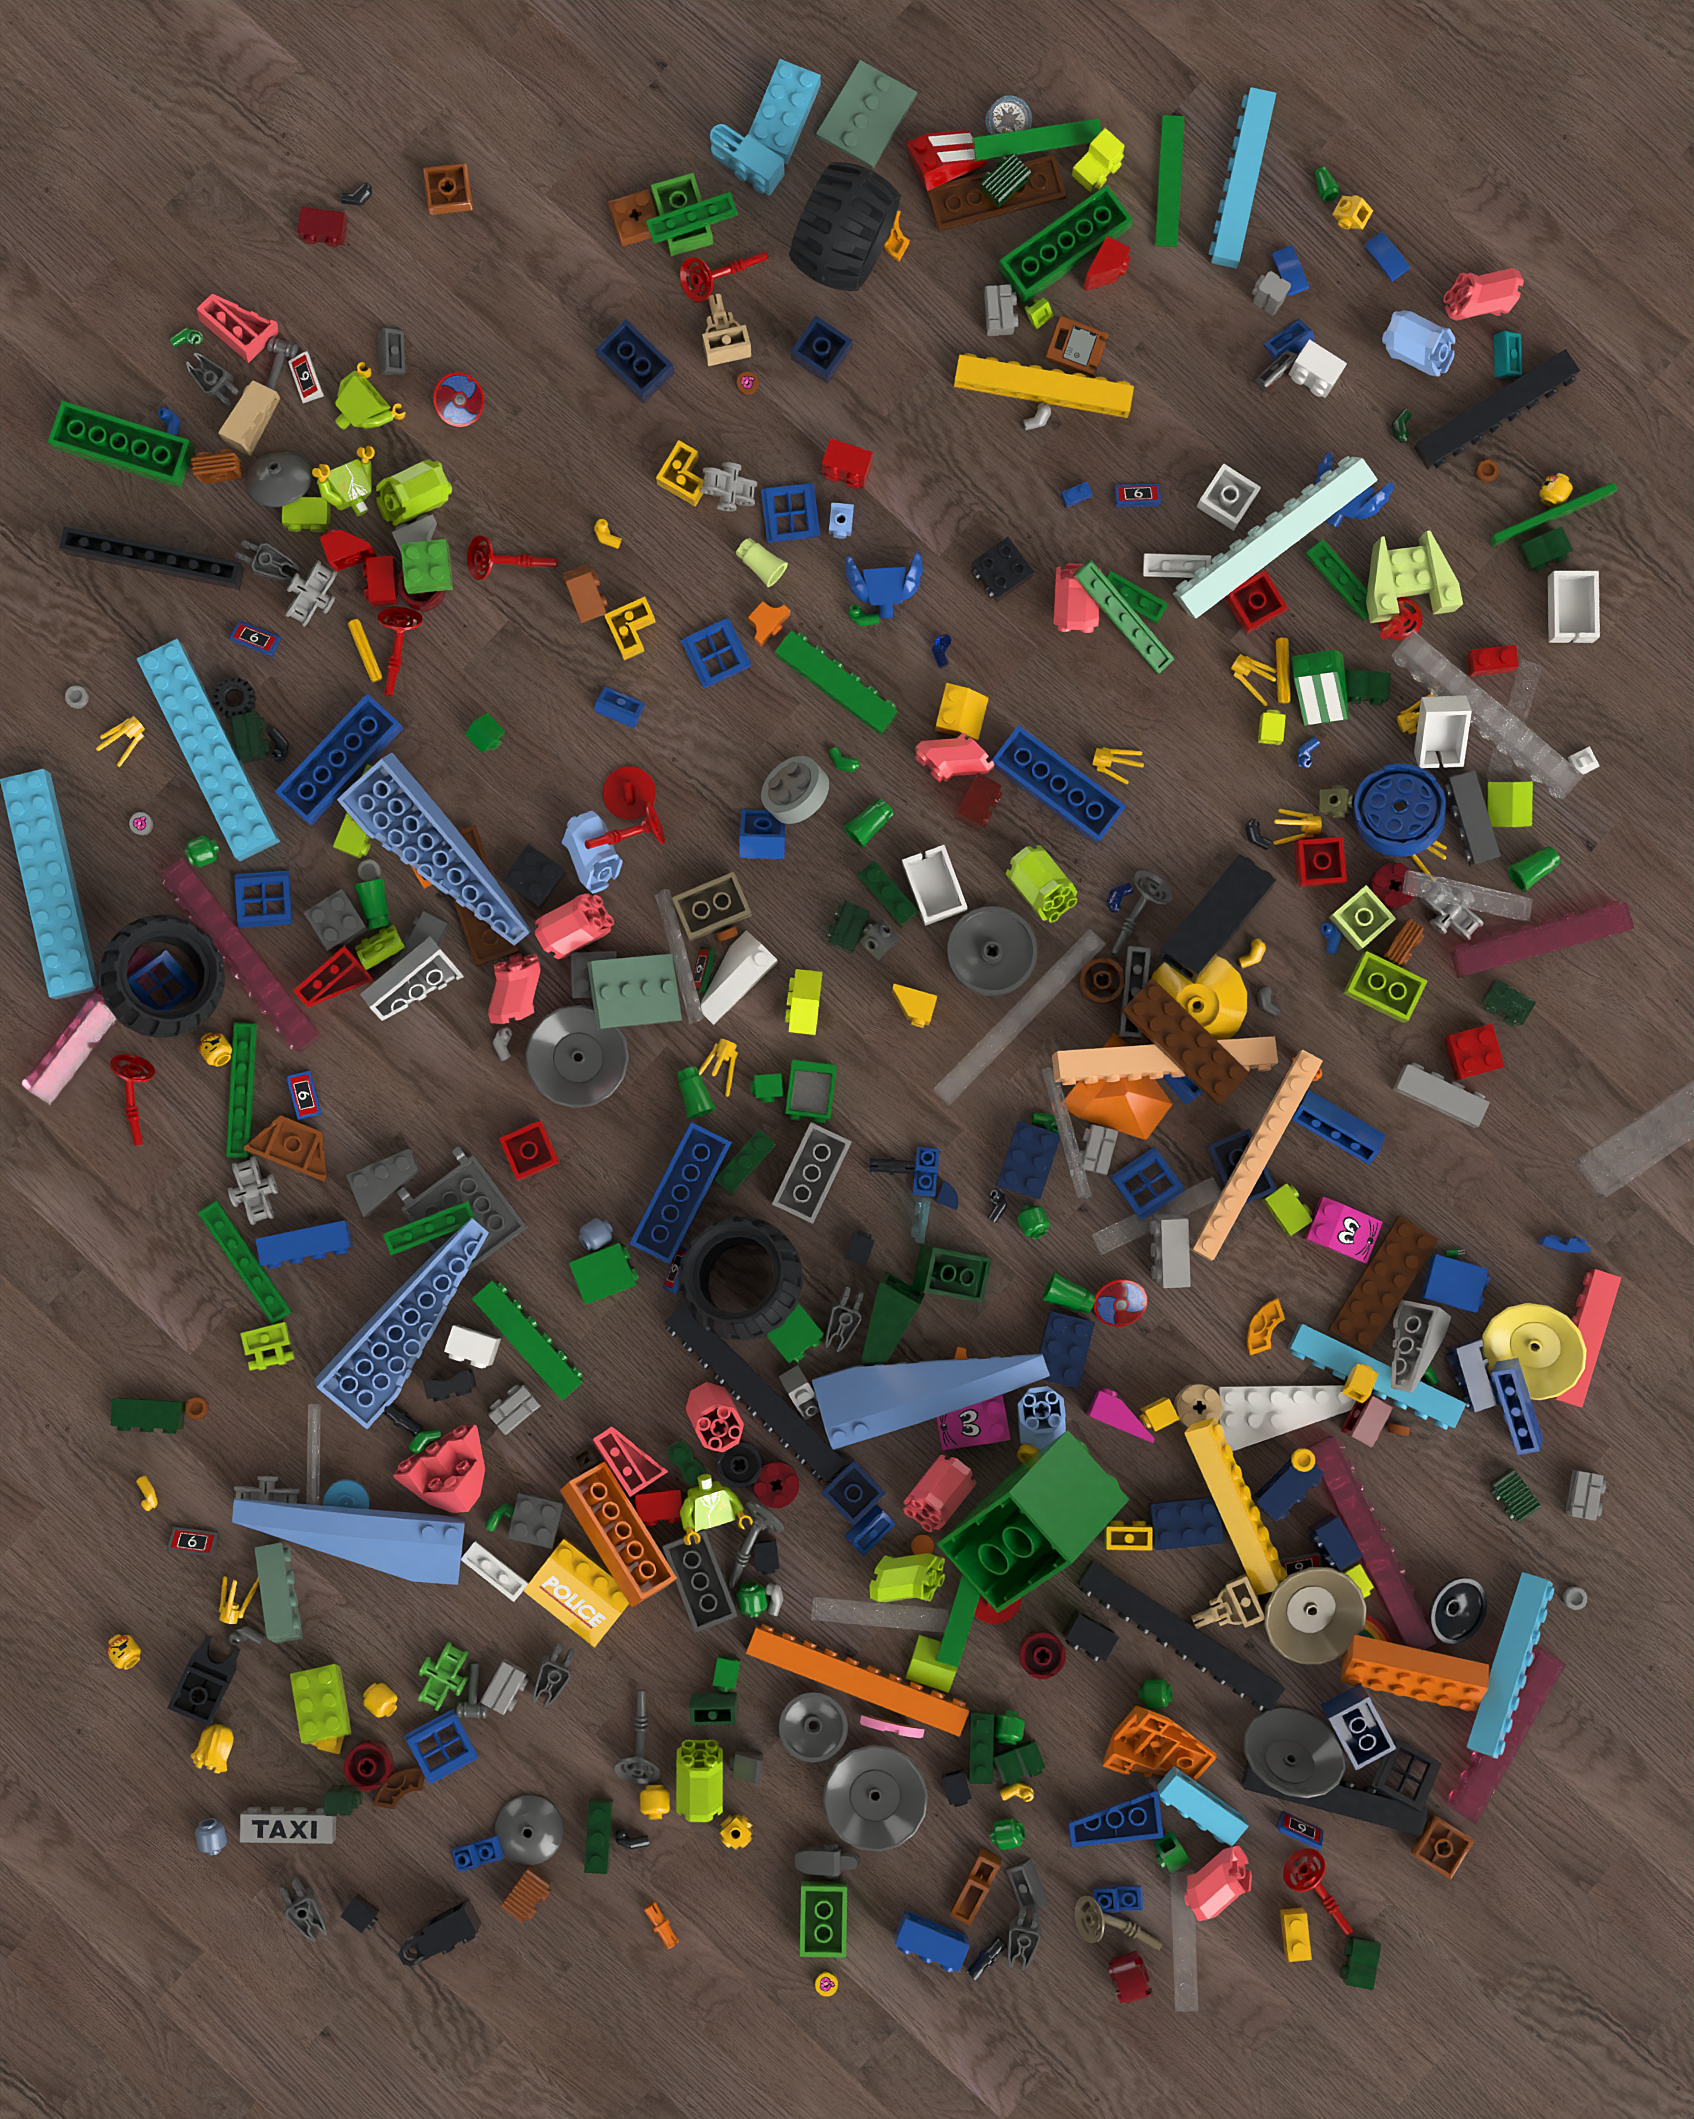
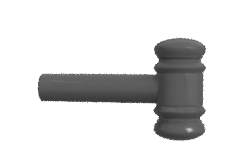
M272 336L268 340L267 350L269 352L273 351L276 353L266 387L274 390L284 357L290 356L292 359L295 358L299 347L297 344H292V342L279 338L276 339Z
M470 1663L468 1703L461 1701L457 1703L456 1715L458 1718L463 1716L464 1718L479 1719L481 1717L485 1719L487 1717L488 1706L480 1702L477 1703L479 1664Z

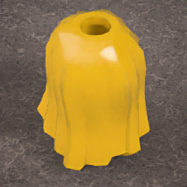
M211 1724L210 1727L207 1726L204 1729L198 1747L191 1754V1758L196 1764L195 1767L201 1769L202 1765H206L207 1769L212 1770L214 1768L213 1772L218 1774L227 1771L226 1762L234 1741L233 1732L229 1727L221 1724Z

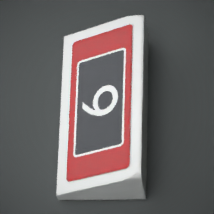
M308 351L288 361L302 403L323 397L324 395Z

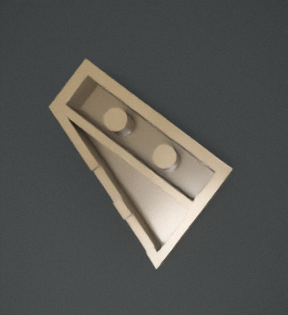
M253 380L250 385L245 387L241 399L218 432L227 446L251 457L280 400L278 393Z

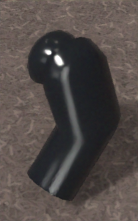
M363 183L354 194L342 192L341 203L363 205L372 195V186L369 183Z
M274 728L268 733V736L275 742L274 752L271 753V756L275 761H283L288 754L289 742L277 728Z
M626 1829L616 1831L617 1838L615 1840L618 1845L630 1850L649 1846L648 1835L632 1838L628 1836Z

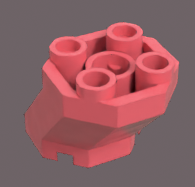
M1510 268L1480 276L1473 273H1460L1455 284L1445 293L1443 302L1446 303L1445 309L1449 318L1457 321L1488 313L1500 316L1501 312L1504 314L1509 313L1520 298L1521 292L1517 290L1518 286H1523L1524 282L1520 271Z
M1069 563L1065 565L1063 570H1061V566L1056 567L1054 624L1058 626L1059 631L1080 630L1084 633H1090L1094 631V627L1098 626L1099 606L1073 576L1084 564Z
M964 732L956 739L921 741L915 747L916 760L922 766L927 765L932 770L930 774L938 782L941 780L947 782L952 776L987 774L995 765L993 761L988 764L986 761L989 757L987 753L971 737L966 740Z
M589 893L582 894L537 919L535 925H538V928L535 929V936L546 952L552 951L556 954L553 957L562 959L611 932L614 920L605 909L600 896L597 894L592 896Z
M518 953L509 956V960L494 964L496 982L488 1009L490 1022L505 1024L509 1023L508 1018L515 1017L517 1021L534 1013L533 998L541 970L537 954L522 957V954Z
M705 1382L691 1390L685 1410L704 1448L725 1452L739 1444L744 1422L727 1389L721 1385Z
M940 1455L903 1501L905 1505L903 1508L904 1513L920 1523L926 1531L932 1532L933 1529L939 1530L943 1527L976 1485L975 1479L971 1480L973 1475L971 1469L957 1458L951 1457L950 1460L944 1459L946 1456Z
M1239 1845L1223 1849L1197 1873L1187 1875V1893H1185L1184 1899L1188 1907L1191 1906L1198 1921L1216 1917L1238 1896L1251 1891L1252 1874L1250 1870L1246 1871L1245 1864H1249L1248 1859Z

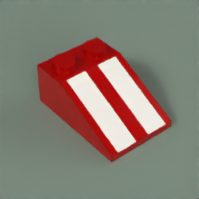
M969 130L928 133L906 142L909 161L927 191L987 164L986 160L975 161L973 137Z

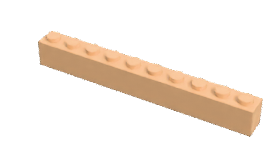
M1275 1036L1217 1040L1248 1072L1251 1068H1257L1258 1071H1269L1272 1066L1278 1063ZM1156 1045L1057 1051L1052 1055L1055 1082H1062V1085L1076 1084V1081L1084 1080L1085 1084L1098 1082V1079H1106V1082H1116L1123 1077H1128L1129 1081L1142 1079L1141 1076H1150V1079L1163 1078V1075L1171 1074L1173 1078L1185 1076Z
M1304 1050L1298 1052L1190 1250L1210 1261L1215 1259L1323 1060Z

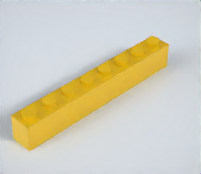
M971 353L959 355L954 387L1041 403L1045 402L1047 404L1124 418L1129 416L1134 386L1125 381L1109 382L1108 379L1103 377L1092 379L1087 378L1086 375L1081 373L1070 375L1065 374L1064 371L1059 369L1048 371L1043 370L1042 367L1037 365L1026 367L1021 366L1020 363L1015 361L1004 363L999 362L998 359L993 357H987L986 359L977 358L976 355Z
M1216 1417L1192 1423L1184 1434L1256 1595L1273 1592L1287 1578L1285 1568L1281 1566L1278 1552L1269 1539L1268 1529L1261 1521L1259 1509L1253 1503L1250 1489L1245 1485L1242 1471L1233 1458L1232 1448L1225 1440L1223 1428L1218 1424Z

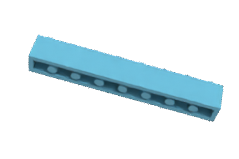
M1251 87L1248 95L1244 94L1241 108H1245L1243 116L1239 115L1236 129H1240L1239 137H1234L1232 150L1236 151L1234 158L1230 157L1227 171H1231L1230 178H1225L1222 192H1226L1225 200L1221 199L1218 213H1222L1220 221L1216 220L1213 234H1217L1216 242H1211L1209 255H1212L1211 263L1237 269L1240 262L1276 98L1275 92Z
M1298 1324L1287 1347L1293 1350L1291 1355L1302 1360L1307 1357L1313 1360L1312 1365L1322 1370L1328 1367L1334 1370L1332 1375L1343 1380L1349 1376L1351 1369L1358 1363L1370 1366L1373 1371L1379 1373L1373 1387V1395L1384 1400L1386 1397L1395 1400L1394 1405L1404 1410L1408 1406L1415 1410L1414 1415L1425 1420L1427 1417L1436 1420L1435 1425L1447 1430L1448 1426L1451 1428L1456 1427L1466 1406V1403L1419 1381L1413 1393L1392 1389V1367L1304 1324Z
M1524 1572L1521 1574L1489 1675L1488 1690L1481 1700L1467 1744V1748L1496 1759L1504 1752L1506 1742L1503 1740L1506 1732L1509 1733L1512 1727L1513 1720L1510 1719L1513 1710L1516 1711L1519 1705L1520 1698L1517 1696L1520 1688H1523L1526 1682V1675H1524L1526 1667L1532 1663V1648L1534 1644L1538 1643L1540 1638V1631L1538 1629L1540 1623H1544L1547 1616V1609H1545L1547 1601H1551L1554 1594L1553 1583L1549 1580Z

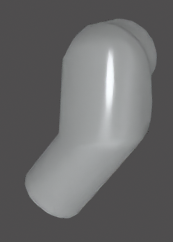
M1042 402L1037 406L1038 410L1035 417L1023 419L1025 430L1042 427L1047 423L1051 415V407L1047 403Z
M508 1027L500 1028L493 1040V1046L500 1061L511 1057L506 1047L512 1036V1031Z
M768 1583L765 1593L772 1596L767 1613L778 1616L783 1602L782 1590L778 1584Z

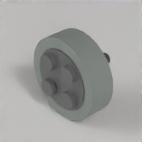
M806 756L792 757L780 763L768 775L762 787L761 800L764 807L778 821L786 824L797 823L810 817L823 804L829 790V779L827 774L813 759Z

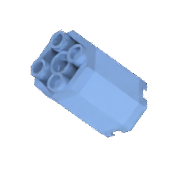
M1396 311L1392 314L1391 322L1382 338V342L1386 344V350L1391 358L1400 359L1432 376L1438 377L1441 375L1440 373H1446L1454 358L1455 351L1451 350V344H1455V337L1451 330L1440 327L1411 311Z
M589 811L578 817L574 816L568 821V828L566 829L562 844L569 850L580 882L593 894L606 889L610 885L607 881L610 878L615 879L619 875L623 861L616 854L613 844H604L591 849L585 847L586 840L603 836L608 832L603 820L594 811Z
M1048 1386L1029 1388L1017 1404L1020 1443L1032 1445L1041 1450L1066 1432L1064 1399Z

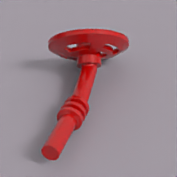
M766 251L743 260L739 258V261L734 260V263L731 261L729 265L710 271L708 265L701 258L690 257L681 266V285L685 294L692 301L703 302L711 295L713 279L731 273L735 275L736 271L740 273L741 270L745 271V268L766 261L769 258ZM694 262H697V263H698V265L693 266L692 268H690V266H691ZM688 276L691 277V282L695 287L694 290L690 287ZM708 290L705 295L700 296V292Z
M478 535L473 538L467 553L468 570L475 580H484L489 575L493 563L518 565L519 567L524 566V568H527V566L529 568H532V566L558 567L557 558L533 557V555L528 557L527 554H524V556L523 554H519V556L493 554L491 542L484 535ZM484 541L487 543V545H481L480 543Z
M1406 597L1397 598L1400 613L1394 615L1389 621L1378 622L1381 629V639L1390 638L1396 641H1404L1417 634L1422 625V613L1419 606L1413 600ZM1404 603L1412 606L1416 613L1412 614L1408 608L1404 607ZM1409 619L1410 623L1404 627V624ZM1415 621L1416 625L1413 630L1406 633L1405 630L1409 629Z
M388 608L378 614V622L382 626L395 631L392 656L389 657L390 661H388L389 666H387V670L389 671L384 695L390 697L393 695L396 676L400 672V663H402L400 657L404 632L415 629L423 623L422 615L409 608Z
M648 801L645 803L646 819L641 824L620 831L615 829L606 832L603 836L586 840L585 847L591 849L604 844H616L624 838L646 832V834L651 832L659 843L665 844V836L656 811Z
M131 1054L116 1055L110 1061V1069L117 1076L124 1079L126 1108L124 1109L127 1111L125 1113L126 1116H128L126 1119L130 1123L134 1146L143 1145L138 1121L140 1116L137 1115L139 1111L136 1110L138 1106H135L134 1082L151 1080L155 1075V1068L149 1061ZM121 1062H131L123 1066L119 1064Z
M1311 1848L1296 1851L1288 1858L1283 1868V1879L1286 1885L1297 1892H1305L1314 1888L1322 1899V1905H1325L1324 1908L1328 1909V1914L1331 1913L1346 1936L1349 1935L1353 1930L1339 1910V1904H1336L1337 1901L1333 1900V1895H1329L1320 1882L1326 1869L1323 1856L1317 1850ZM1307 1856V1861L1301 1863L1298 1867L1294 1865L1299 1859ZM1315 1858H1317L1320 1862V1870L1318 1864L1314 1861ZM1291 1873L1293 1874V1877L1298 1884H1293L1291 1880Z

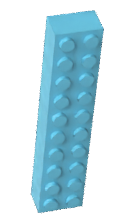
M176 639L137 658L234 857L242 861L281 842L183 644Z
M40 769L0 779L49 997L57 1000L99 990L100 987L51 773L45 769Z

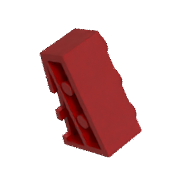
M344 946L296 987L293 992L309 1008L374 981L375 978L364 968L353 953Z

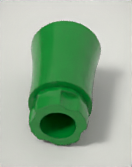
M880 798L874 804H870L855 818L842 825L850 839L857 846L864 849L870 839L887 823V820L894 813L891 807Z
M1547 846L1543 850H1538L1531 856L1508 866L1507 873L1515 887L1525 893L1537 881L1553 871V868L1557 867L1561 860L1556 850Z
M376 879L354 885L369 930L390 926L385 879Z
M696 1066L676 1073L688 1120L704 1116L717 1109L705 1087L702 1076H699Z
M1053 1272L1045 1287L1042 1301L1088 1314L1092 1309L1096 1295Z

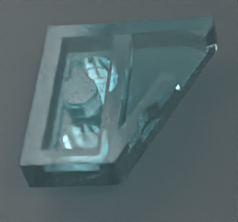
M922 1197L921 1202L916 1201L914 1215H918L917 1224H912L910 1237L914 1238L915 1243L924 1244L925 1231L931 1199Z

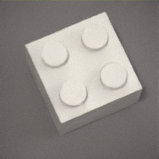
M1309 339L1288 375L1291 376L1295 383L1299 385L1304 384L1309 387L1314 395L1326 398L1347 363Z
M1223 464L1196 507L1234 531L1261 487Z
M453 1325L444 1352L449 1353V1358L457 1361L468 1359L471 1360L470 1365L486 1368V1366L493 1365L501 1338L461 1325Z

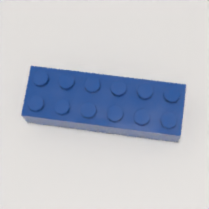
M366 694L281 784L275 793L313 826L365 770L366 765H370L404 728L372 697Z
M1019 725L992 759L995 764L993 768L1096 845H1098L1126 807L1121 801Z
M692 1122L690 1123L630 1242L631 1245L668 1264H672L732 1142Z

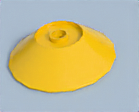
M1217 956L1195 984L1165 962L1153 973L1151 979L1153 978L1216 1040H1229L1239 1031L1247 1013V991L1240 973L1226 959ZM1199 1001L1201 1006L1194 1008L1192 1006L1193 1002Z

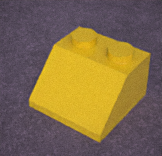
M946 683L935 731L960 736L964 732L967 739L971 737L973 740L978 741L989 697L966 687Z
M894 984L892 994L906 1019L910 1020L911 1025L924 1028V1025L929 1026L937 996Z

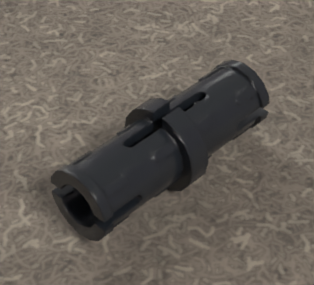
M890 1157V1159L870 1158L869 1172L889 1173V1175H894V1173L915 1174V1160H895L894 1157Z
M393 1403L385 1406L382 1414L392 1420L396 1427L400 1426L413 1437L421 1432L423 1425L410 1417L406 1410L402 1411Z
M996 1936L984 1951L981 1950L980 1956L966 1970L968 1974L978 1981L982 1974L995 1964V1960L1008 1945L1000 1937Z

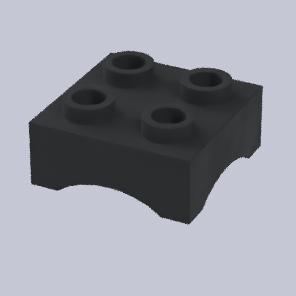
M473 1369L459 1372L449 1380L434 1378L423 1381L427 1399L433 1398L434 1402L450 1398L449 1394L454 1392L456 1397L472 1393L471 1388L477 1387Z

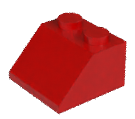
M1107 236L1086 275L1083 289L1088 291L1114 283L1120 275L1124 277L1132 258L1129 256L1131 248Z
M332 529L320 537L328 562L337 572L366 562V557H377L369 542L343 530L337 531V529Z

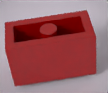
M366 557V564L363 565V576L367 578L368 586L364 587L365 600H369L371 606L399 604L396 560L394 557Z
M1516 645L1474 649L1466 655L1469 677L1513 672L1519 667Z
M681 1488L637 1493L635 1495L637 1514L645 1526L656 1525L657 1520L666 1519V1523L680 1522V1511L683 1506Z

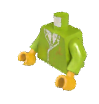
M360 362L357 365L358 371L351 372L340 382L338 399L335 404L342 413L335 422L344 430L350 424L354 427H363L365 429L379 427L392 421L393 417L401 420L406 412L402 414L395 412L402 407L401 404H395L393 410L389 411L391 407L367 380L371 376V368L361 371L365 368L364 362Z
M371 446L366 447V454L364 448H358L357 455L362 458L361 461L356 459L333 470H330L328 465L320 464V469L314 468L312 470L313 476L319 478L317 484L321 497L336 506L340 511L352 507L357 517L368 511L364 500L370 495L372 489L371 461L369 459L374 456V449Z
M703 1474L698 1477L699 1486L688 1490V1498L685 1499L680 1511L683 1529L687 1532L684 1537L686 1545H691V1535L695 1539V1544H698L700 1542V1535L697 1532L736 1520L735 1516L739 1518L737 1524L741 1529H744L741 1523L743 1518L748 1520L750 1526L753 1523L751 1517L743 1513L745 1509L738 1496L729 1487L722 1486L719 1481L712 1482L711 1475Z

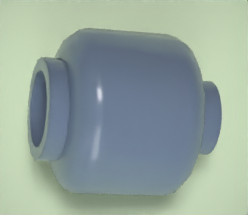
M594 1218L580 1228L578 1238L587 1251L597 1252L612 1241L611 1232L613 1229L608 1221Z
M209 1818L199 1823L195 1830L198 1849L208 1855L220 1853L221 1849L227 1844L224 1824L215 1818Z

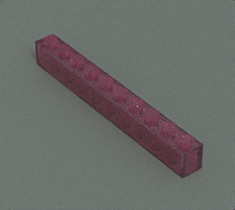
M181 857L160 873L164 878L161 882L169 892L173 890L178 896L175 900L183 910L187 908L191 913L189 916L190 920L197 924V926H201L205 933H208L214 940L218 951L221 952L223 961H228L232 966L230 969L232 975L237 980L241 978L245 983L243 989L251 998L255 996L259 1004H257L259 1010L264 1015L268 1014L273 1021L270 1023L278 1033L282 1031L286 1039L284 1042L290 1050L293 1051L295 1049L301 1053L322 1037L187 860Z
M1330 1435L1306 1447L1314 1454L1315 1464L1324 1472L1321 1476L1322 1481L1346 1529L1363 1555L1361 1560L1403 1645L1424 1650L1436 1644L1433 1638L1435 1635L1423 1617L1426 1615L1425 1610L1420 1603H1416L1413 1597L1416 1595L1415 1590L1410 1582L1406 1583L1403 1577L1406 1574L1400 1562L1396 1563L1393 1557L1395 1550L1390 1541H1385L1382 1535L1385 1533L1381 1522L1379 1520L1376 1521L1372 1514L1375 1512L1373 1505L1369 1500H1365L1362 1494L1365 1492L1364 1487L1359 1479L1355 1480L1352 1474L1355 1471L1351 1461L1349 1459L1345 1460L1342 1454L1344 1447L1339 1438L1335 1439L1334 1436Z

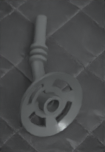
M1140 870L1133 876L1134 884L1141 892V896L1129 917L1125 918V922H1123V926L1120 928L1121 933L1110 952L1116 957L1119 956L1128 936L1132 935V931L1135 930L1134 926H1137L1136 921L1148 900L1158 904H1168L1173 898L1169 886L1160 877L1149 871Z
M748 1501L745 1505L749 1514L754 1519L753 1526L742 1548L737 1551L736 1558L734 1559L735 1566L728 1581L730 1587L737 1586L742 1570L748 1564L751 1556L750 1550L760 1530L763 1531L765 1528L775 1532H782L784 1530L782 1523L772 1513L751 1501Z
M639 1689L637 1690V1716L634 1717V1720H636L634 1722V1725H636L634 1727L636 1731L635 1757L619 1760L615 1764L614 1771L618 1777L625 1781L636 1784H649L658 1780L660 1770L656 1765L644 1759L645 1731L648 1730L646 1726L648 1722L646 1720H648V1716H646V1690Z

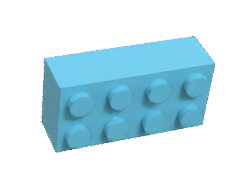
M779 59L749 131V136L782 157L787 165L821 86V75Z

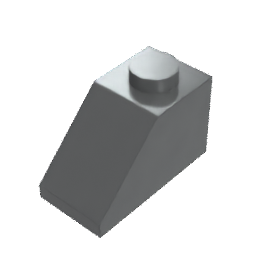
M736 1750L735 1757L730 1756L729 1770L733 1771V1777L759 1784L763 1754Z

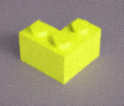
M1105 128L1090 143L1088 153L1073 167L1072 176L1090 193L1095 188L1100 189L1107 181V175L1110 172L1114 174L1122 165L1121 160L1124 157L1125 145Z
M796 969L795 978L790 977L789 991L793 992H788L787 1005L791 1006V1009L786 1010L785 1022L789 1023V1032L816 1035L823 972Z

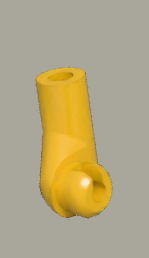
M597 520L594 531L598 541L618 549L622 538L610 534L606 520Z
M1254 939L1251 942L1252 949L1250 954L1238 958L1241 969L1261 961L1266 950L1265 943L1261 939Z
M142 1476L136 1481L146 1498L142 1500L141 1505L146 1511H150L152 1508H156L158 1501L155 1490L147 1476Z
M1021 1782L1008 1785L999 1790L1004 1801L1014 1795L1022 1798L1025 1802H1029L1034 1798L1033 1789Z

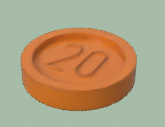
M921 1534L912 1540L911 1549L915 1555L932 1553L934 1543L929 1536Z

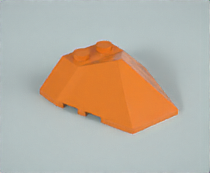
M1113 1033L1103 1048L1131 1045ZM1141 1076L1142 1079L1129 1081L1128 1077H1123L1116 1082H1106V1079H1098V1082L1085 1084L1084 1080H1080L1060 1105L1079 1119L1147 1140L1173 1104L1155 1079H1150V1076Z
M1136 1705L1113 1732L1103 1760V1767L1130 1775V1771L1144 1773V1777L1151 1778L1152 1774L1165 1776L1175 1766L1196 1781L1214 1762L1217 1754L1170 1718Z

